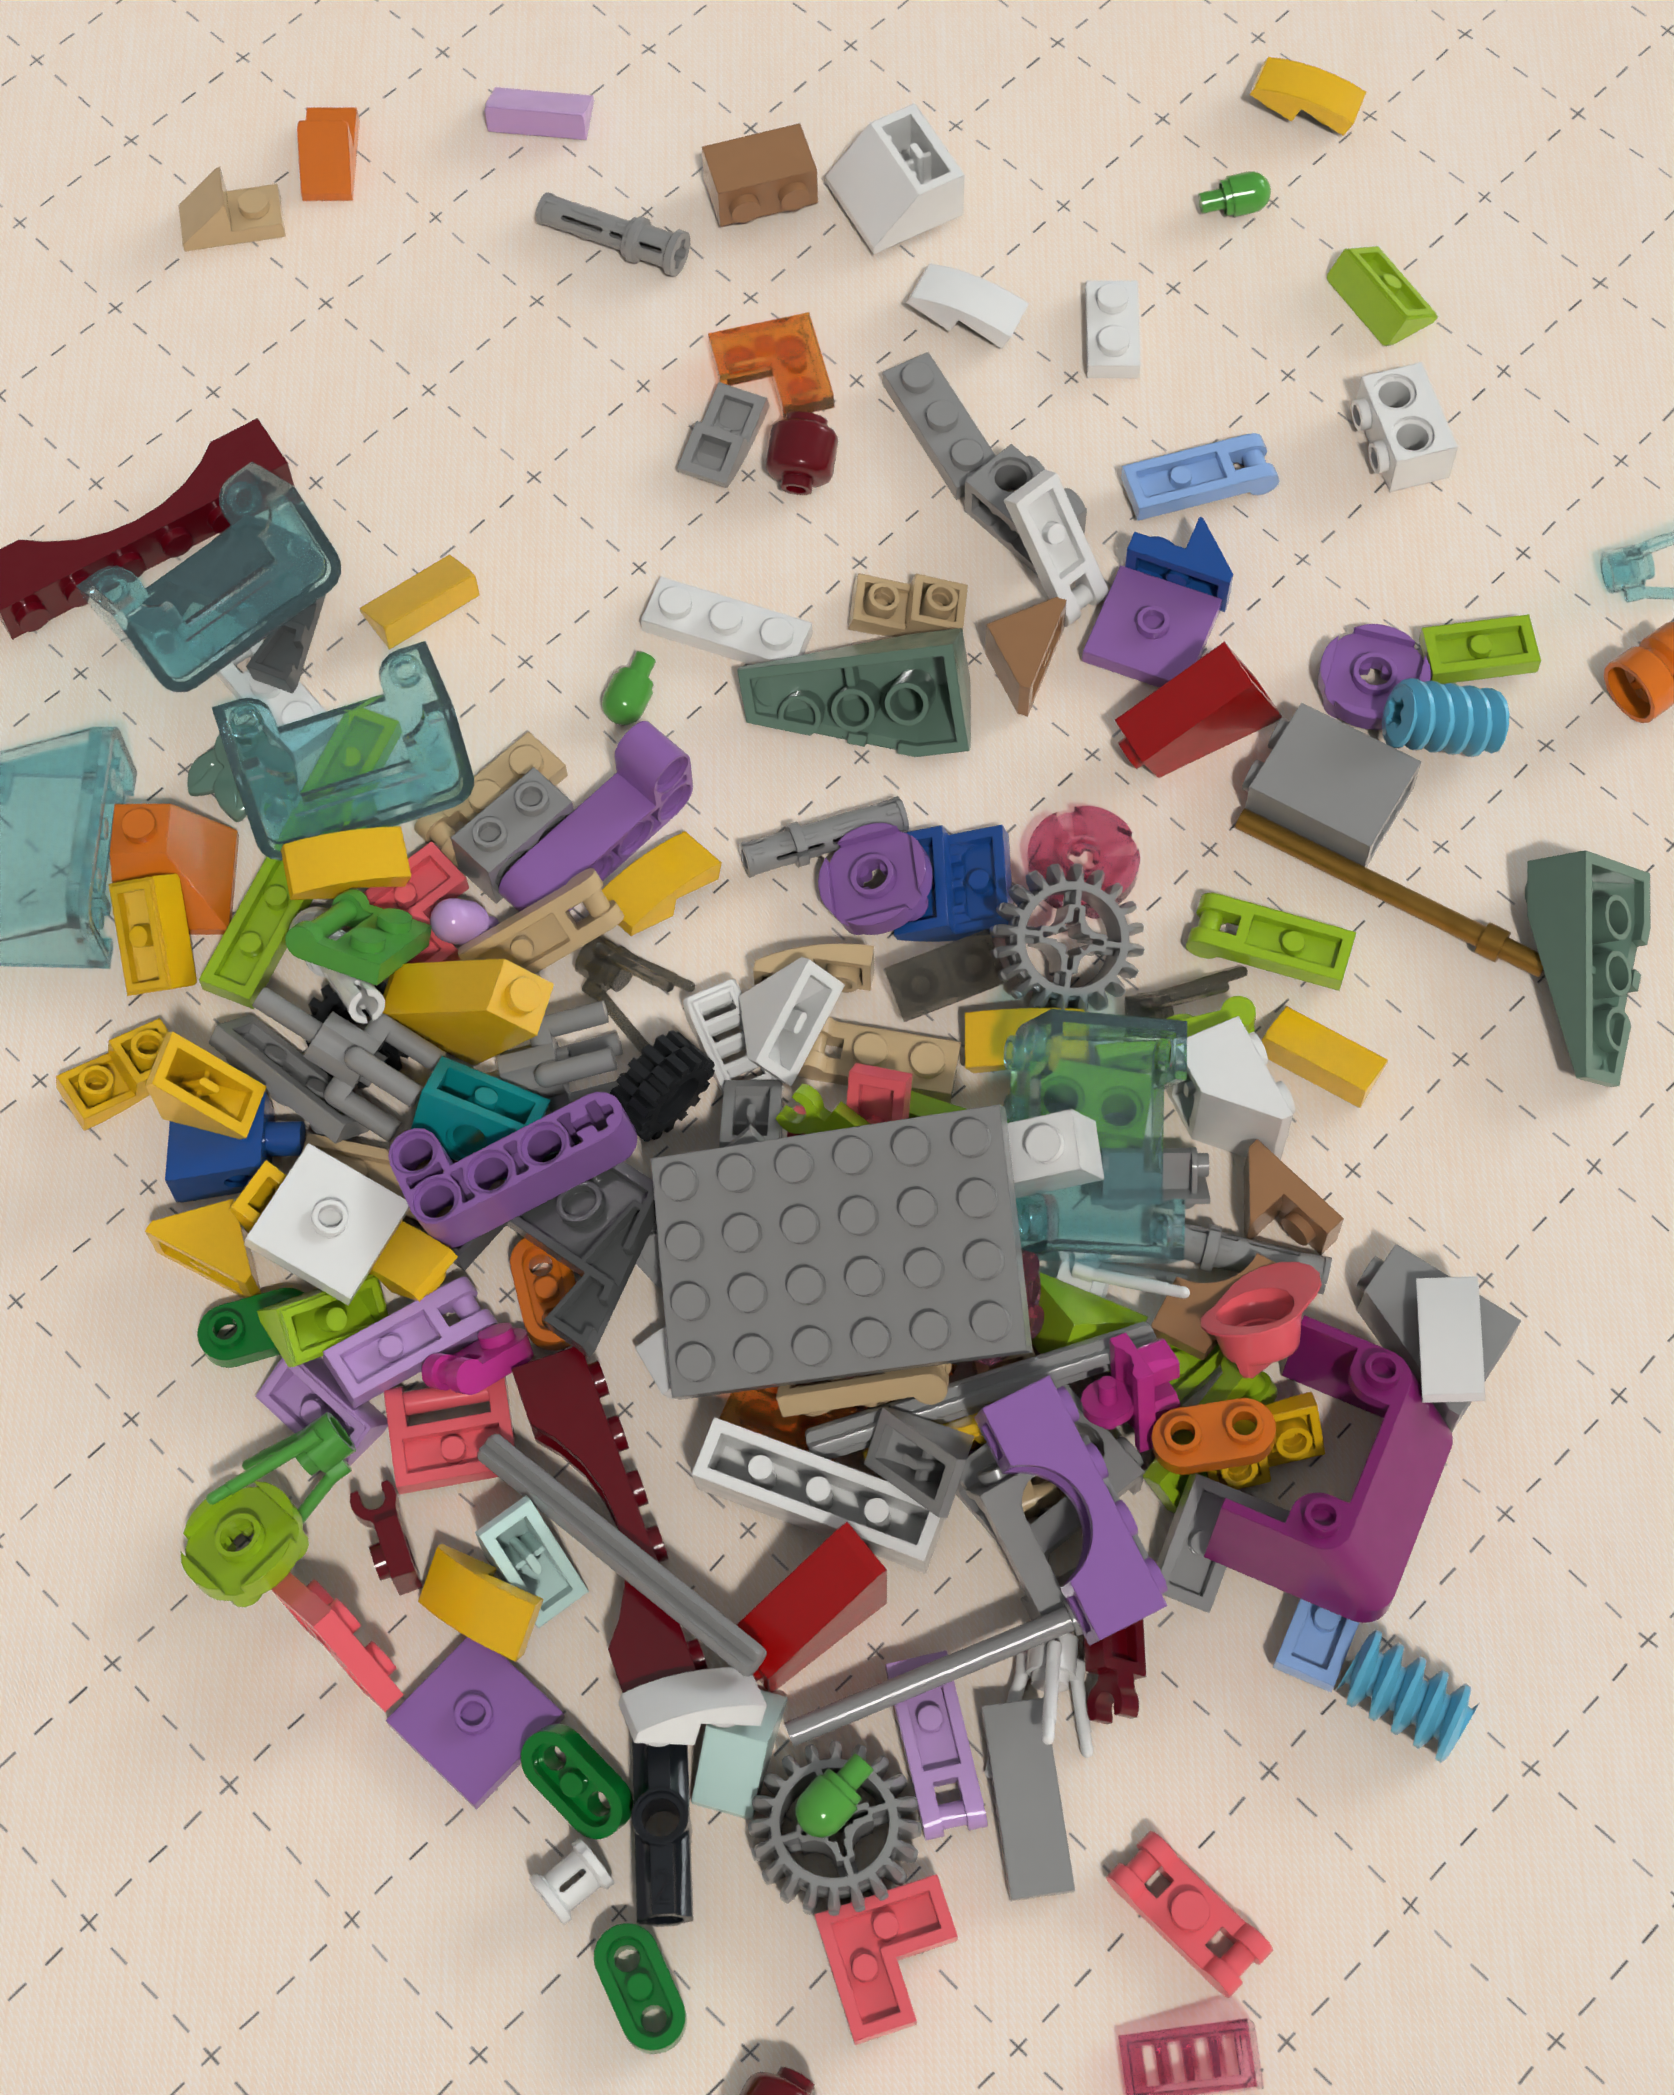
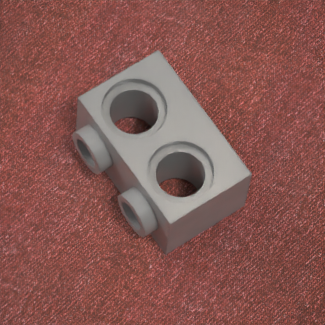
M1010 444L965 480L964 511L1037 574L1004 502V499L1013 492L1004 490L1019 489L1045 470V468L1033 456L1026 457L1013 444ZM1065 488V493L1085 534L1087 508L1077 493L1069 488Z
M533 767L451 837L458 869L497 904L503 899L498 893V889L506 872L574 811L572 801Z

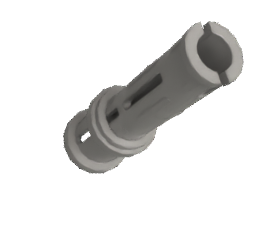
M549 192L544 193L538 203L536 211V221L538 224L547 225L621 250L622 256L627 261L635 264L640 260L663 267L665 274L674 277L681 272L686 263L690 249V235L686 231L678 229L672 233L652 226L649 219L641 216L634 217L629 221L595 208L557 197Z

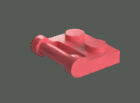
M506 1376L473 1395L455 1393L451 1389L446 1391L430 1387L404 1392L403 1386L384 1391L395 1483L399 1495L496 1478L498 1476L478 1460V1450L485 1444L488 1437L493 1434H500L516 1447ZM490 1402L491 1412L413 1426L408 1424L409 1415Z

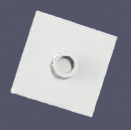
M308 1143L247 1235L244 1246L349 1306L410 1208L403 1197Z

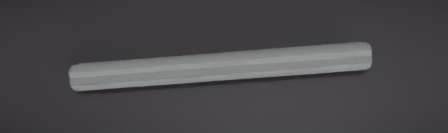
M1140 1322L949 1383L945 1399L934 1405L921 1403L914 1397L898 1399L881 1406L810 1427L805 1431V1440L810 1453L831 1460L870 1447L882 1407L893 1408L941 1425L978 1413L983 1407L1049 1375L1057 1388L1110 1371L1109 1339L1126 1332L1136 1348L1154 1342L1157 1338L1149 1322Z
M500 1434L491 1435L485 1444L480 1447L477 1458L482 1464L523 1497L527 1496L536 1508L743 1676L749 1677L757 1671L766 1658V1649Z

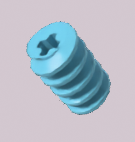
M1415 678L1404 679L1394 687L1387 698L1382 717V734L1386 744L1393 748H1400L1405 745L1410 750L1415 751L1424 748L1429 752L1436 753L1443 750L1449 755L1463 753L1467 757L1479 756L1484 750L1492 754L1500 750L1507 736L1510 715L1508 703L1502 693L1493 688L1479 689L1470 685L1461 687L1454 683L1441 684L1437 681L1423 682Z
M1375 1629L1368 1635L1337 1689L1345 1683L1349 1684L1347 1705L1352 1708L1366 1697H1370L1369 1719L1377 1721L1389 1710L1394 1712L1391 1732L1395 1735L1400 1734L1411 1724L1415 1725L1413 1746L1418 1749L1433 1738L1438 1739L1435 1759L1440 1763L1445 1761L1479 1705L1478 1703L1473 1708L1468 1706L1471 1687L1464 1683L1449 1695L1446 1693L1448 1672L1442 1669L1426 1681L1424 1679L1426 1659L1419 1656L1407 1667L1402 1666L1404 1645L1398 1642L1382 1654L1379 1652L1382 1632Z

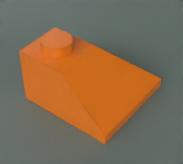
M115 804L109 853L112 883L176 873L181 882L189 935H224L232 920L239 843L238 831L173 804Z

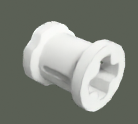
M581 1838L572 1843L573 1851L543 1876L535 1873L529 1878L537 1893L563 1925L572 1919L570 1912L597 1889L602 1887L608 1890L615 1884L604 1866ZM577 1872H584L583 1877L566 1891H559L560 1886Z

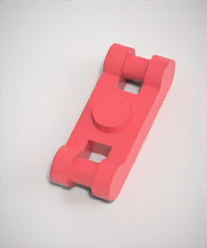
M1149 1831L1137 1844L1139 1852L1126 1866L1118 1863L1106 1876V1880L1218 1992L1230 1998L1243 1984L1240 1976L1253 1962L1261 1965L1273 1952V1948L1258 1930L1246 1923L1176 1855L1165 1840L1155 1832ZM1157 1870L1171 1883L1158 1898L1144 1885ZM1219 1931L1233 1943L1221 1958L1214 1955L1206 1947Z

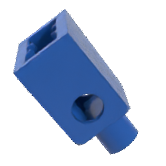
M267 1092L263 1094L250 1131L245 1139H236L170 1121L165 1182L176 1202H190L241 1193L265 1160L272 1164V1156L301 1155L306 1141L305 1124L303 1121H275V1111Z

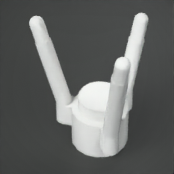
M1068 1252L1062 1260L1056 1277L1058 1280L1104 1299L1109 1285L1182 1299L1190 1296V1290L1187 1287L1173 1284L1176 1277L1189 1281L1188 1276L1185 1274L1108 1263L1087 1256L1080 1257Z
M1067 1633L1033 1647L1028 1652L1017 1654L1015 1676L1006 1703L1021 1701L1028 1679L1031 1678V1686L1044 1691L1042 1742L1050 1745L1054 1742L1058 1692L1068 1690L1070 1682L1081 1754L1085 1758H1090L1093 1755V1745L1084 1684L1085 1660L1077 1658L1078 1638L1071 1633ZM989 1759L984 1770L987 1778H991Z

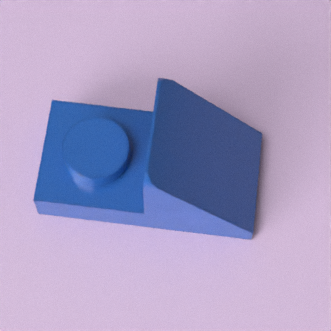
M1199 517L1186 548L1174 545L1163 537H1150L1134 532L1127 548L1125 567L1222 599L1220 611H1226L1230 598L1233 572L1202 517Z

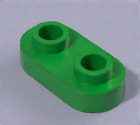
M280 1288L214 1307L204 1315L198 1326V1342L204 1354L212 1363L225 1368L238 1367L281 1355L261 1324L257 1310L304 1294V1292L295 1288ZM223 1326H237L236 1333L231 1338L220 1339L217 1337L219 1330Z
M550 1724L526 1740L521 1751V1765L525 1776L576 1831L591 1839H604L611 1836L628 1822L633 1810V1798L628 1785L578 1732L567 1725ZM555 1746L565 1754L566 1763L559 1760L556 1756ZM599 1792L607 1798L610 1808L605 1807L600 1802Z
M623 1923L609 1928L602 1934L595 1946L594 1965L621 2028L629 2043L637 2050L647 2054L667 2052L682 2039L687 2026V2013L657 1943L645 1928L636 1924ZM625 1950H634L640 1955L638 1966L629 1972L618 1969L616 1966L618 1955ZM653 2009H659L667 2015L665 2026L657 2032L647 2031L643 2027L645 2014Z

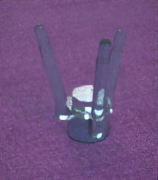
M1674 531L1664 533L1636 545L1632 544L1603 551L1600 557V567L1608 592L1614 594L1623 591L1627 603L1641 599L1674 600V587L1645 586L1646 580L1653 579L1655 576V566L1651 553L1674 545Z

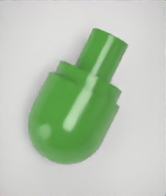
M1254 171L1226 176V179L1219 181V189L1198 193L1200 210L1203 214L1223 209L1225 216L1233 215V217L1255 213L1262 210L1269 202L1271 187L1268 180L1262 174Z
M636 652L629 668L622 667L612 676L602 698L603 711L610 721L619 725H630L639 720L643 715L653 694L652 688L654 685L649 675L656 660L651 655L645 652Z
M854 1753L837 1774L830 1769H827L823 1775L818 1774L797 1801L795 1813L800 1827L807 1834L819 1838L829 1837L837 1833L858 1809L856 1805L862 1798L856 1793V1790L874 1771L872 1767Z

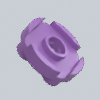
M1365 624L1354 627L1352 634L1345 635L1340 640H1338L1339 636H1337L1328 644L1321 659L1318 687L1323 697V708L1331 717L1341 719L1359 728L1382 730L1383 710L1387 698L1394 687L1404 679L1415 678L1423 682L1430 681L1431 669L1426 656L1423 660L1421 654L1414 648L1415 641L1408 634L1387 625ZM1371 668L1381 671V679L1387 682L1371 685L1362 679L1360 675H1368Z
M872 823L848 832L837 842L840 849L833 854L830 862L825 858L820 868L818 885L821 899L829 912L851 934L878 935L893 931L908 921L919 919L928 908L929 901L927 896L931 890L933 879L930 859L921 844L912 835L901 832L897 826L887 823ZM876 869H881L882 873L887 876L883 884L877 888L863 887L864 882L872 879V871Z

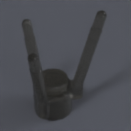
M603 935L584 945L575 963V971L587 979L582 987V991L597 1002L604 1001L608 1015L641 1054V1050L648 1044L647 1040L606 993L607 990L612 989L615 992L622 990L629 983L633 975L665 992H671L674 986L687 992L695 990L694 982L635 955L622 945L617 946Z
M1241 966L1158 991L1124 996L1127 1027L1142 1029L1159 1025L1166 1018L1174 1015L1173 1006L1225 993L1230 987L1228 983L1247 976L1248 970L1246 967Z

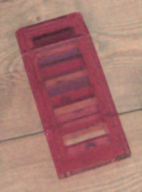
M1248 2018L1118 2036L1126 2095H1217L1264 2089L1254 2021ZM1234 2038L1239 2075L1228 2076L1223 2039ZM1196 2042H1208L1213 2078L1201 2080ZM1170 2045H1181L1186 2082L1175 2083ZM1146 2047L1155 2048L1159 2085L1148 2087L1143 2054V2048Z

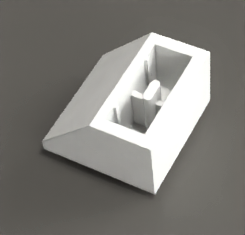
M915 103L870 122L826 175V184L873 254L963 215L965 175Z
M1239 1016L1174 1043L1166 1092L1191 1139L1243 1157H1247L1249 1146L1258 1139L1281 1160L1286 1139L1289 1136L1292 1117L1295 1113L1294 1101L1290 1091L1282 1081L1275 1083L1266 1066L1268 1057L1261 1039L1255 1032L1248 1034Z

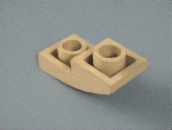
M858 573L853 585L848 630L893 637L962 628L963 630L968 585L921 574H915L912 583L907 584Z
M836 943L809 945L773 953L755 960L754 986L797 959L804 957L810 959L845 984L842 992L848 993L857 989L871 991L874 976V946Z

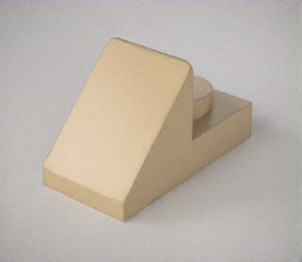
M220 166L215 168L178 205L185 252L286 237L278 184L227 191Z

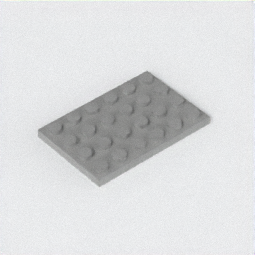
M1000 1104L651 1158L672 1398L682 1400L1033 1353L1006 1108Z

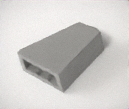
M1395 1244L1385 1261L1375 1256L1359 1279L1357 1287L1362 1289L1364 1294L1357 1311L1381 1346L1403 1358L1421 1384L1416 1278H1442L1450 1276ZM1479 1295L1484 1380L1486 1381L1513 1339L1521 1320ZM1472 1401L1435 1402L1433 1404L1452 1433Z

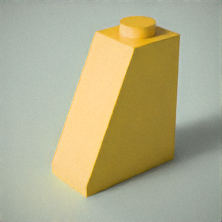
M506 959L403 964L401 968L389 977L383 994L385 999L383 1014L390 1016L441 1050L475 1066L538 1035L554 984Z

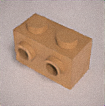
M800 123L702 146L704 181L720 227L734 223H746L755 218L784 211H796L805 206L818 203L817 168Z

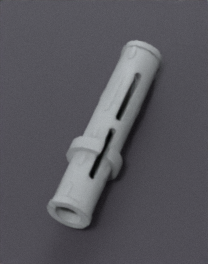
M896 796L890 800L802 826L798 822L785 825V831L739 843L741 860L749 878L794 863L799 868L809 865L811 858L840 849L837 842L845 834L858 827L872 823H887L897 826L902 832L908 831L909 821L902 800L899 796Z
M1157 1215L1148 1251L1199 1263V1269L1210 1272L1215 1267L1240 1273L1253 1261L1257 1253L1276 1263L1300 1262L1308 1264L1320 1273L1322 1286L1318 1291L1319 1294H1324L1332 1257L1309 1254L1293 1250L1292 1248L1222 1232V1226L1210 1224L1209 1228L1177 1222L1176 1220Z

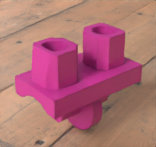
M1125 1332L1109 1339L1111 1376H1103L1085 1388L1081 1397V1409L1084 1417L1090 1423L1104 1429L1111 1430L1127 1422L1134 1429L1135 1446L1142 1453L1153 1448L1152 1431L1157 1420L1164 1413L1172 1409L1181 1408L1177 1393L1169 1382L1180 1377V1364L1165 1339L1161 1338L1136 1348Z

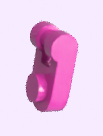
M511 1323L491 1325L478 1333V1340L453 1355L434 1353L428 1356L422 1365V1379L430 1388L446 1391L451 1389L455 1393L466 1395L476 1394L512 1373V1368L531 1361L534 1354L526 1330L513 1328Z

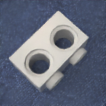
M1422 362L1361 376L1357 399L1351 403L1352 418L1358 431L1364 430L1369 441L1368 451L1371 466L1376 474L1382 473L1389 492L1450 478L1458 446Z

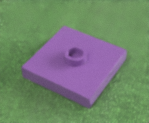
M1120 565L1083 650L1082 662L1160 688L1200 659L1221 610L1222 599Z
M467 1637L386 1719V1722L477 1810L521 1764V1751L526 1740L547 1725L559 1724L565 1716L551 1700L504 1656Z

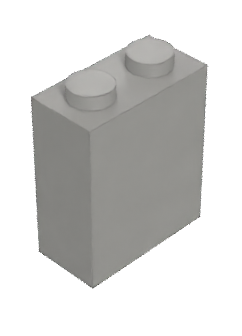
M1301 703L1290 721L1282 718L1278 722L1268 743V748L1272 749L1266 761L1262 762L1257 759L1249 769L1242 785V789L1248 792L1245 808L1367 868L1414 789L1421 761Z

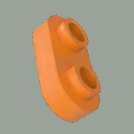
M523 1238L516 1244L511 1253L510 1268L527 1335L535 1345L545 1350L558 1351L571 1346L569 1343L545 1327L544 1319L576 1284L573 1270L526 1238ZM548 1263L552 1266L551 1271L544 1276H536L532 1273L533 1268L537 1264Z
M1238 1398L1172 1409L1164 1413L1157 1420L1152 1431V1446L1155 1458L1163 1468L1180 1475L1258 1463L1270 1454L1276 1439V1423L1273 1414L1263 1403L1250 1398ZM1240 1420H1249L1255 1424L1256 1429L1251 1434L1241 1435L1233 1429V1426ZM1181 1429L1188 1430L1195 1436L1186 1445L1175 1443L1171 1437L1176 1431Z

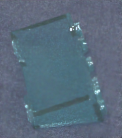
M1050 1009L1022 1024L1017 1029L1015 1036L1010 1035L1007 1038L1004 1047V1066L1007 1071H1011L1010 1094L1006 1096L1003 1107L1006 1108L1007 1123L1069 1109L1096 1121L1104 1180L1037 1193L1016 1199L1022 1260L1171 1264L1184 1260L1185 1199H1171L1163 1202L1164 1089L1187 1080V1021ZM1171 1047V1059L1169 1063V1052ZM1169 1225V1234L1167 1240V1227Z

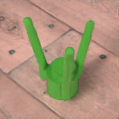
M326 1412L299 1432L246 1459L242 1463L245 1471L210 1492L206 1497V1501L211 1505L216 1504L296 1458L311 1476L320 1470L326 1473L298 1508L304 1524L335 1483L352 1471L345 1459L356 1451L355 1445L338 1420L329 1412Z

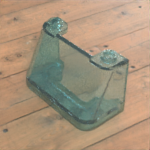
M250 462L233 474L223 484L219 493V506L231 528L150 586L144 588L140 580L131 571L120 566H107L100 569L76 586L93 611L152 677L163 687L173 692H188L201 685L328 593L337 584L341 575V561L336 550L296 488L254 462Z
M426 641L398 649L390 653L382 661L379 669V681L383 694L277 727L269 706L258 699H237L212 707L256 844L264 855L270 859L282 860L281 848L283 844L340 831L394 827L453 808L463 803L471 795L474 787V775L454 706Z
M94 726L0 751V966L110 969L114 943L111 938H101L100 929L102 930L104 926V916H110L111 904L105 890L110 861L109 853L115 804H125L126 795L134 796L137 770L118 727Z

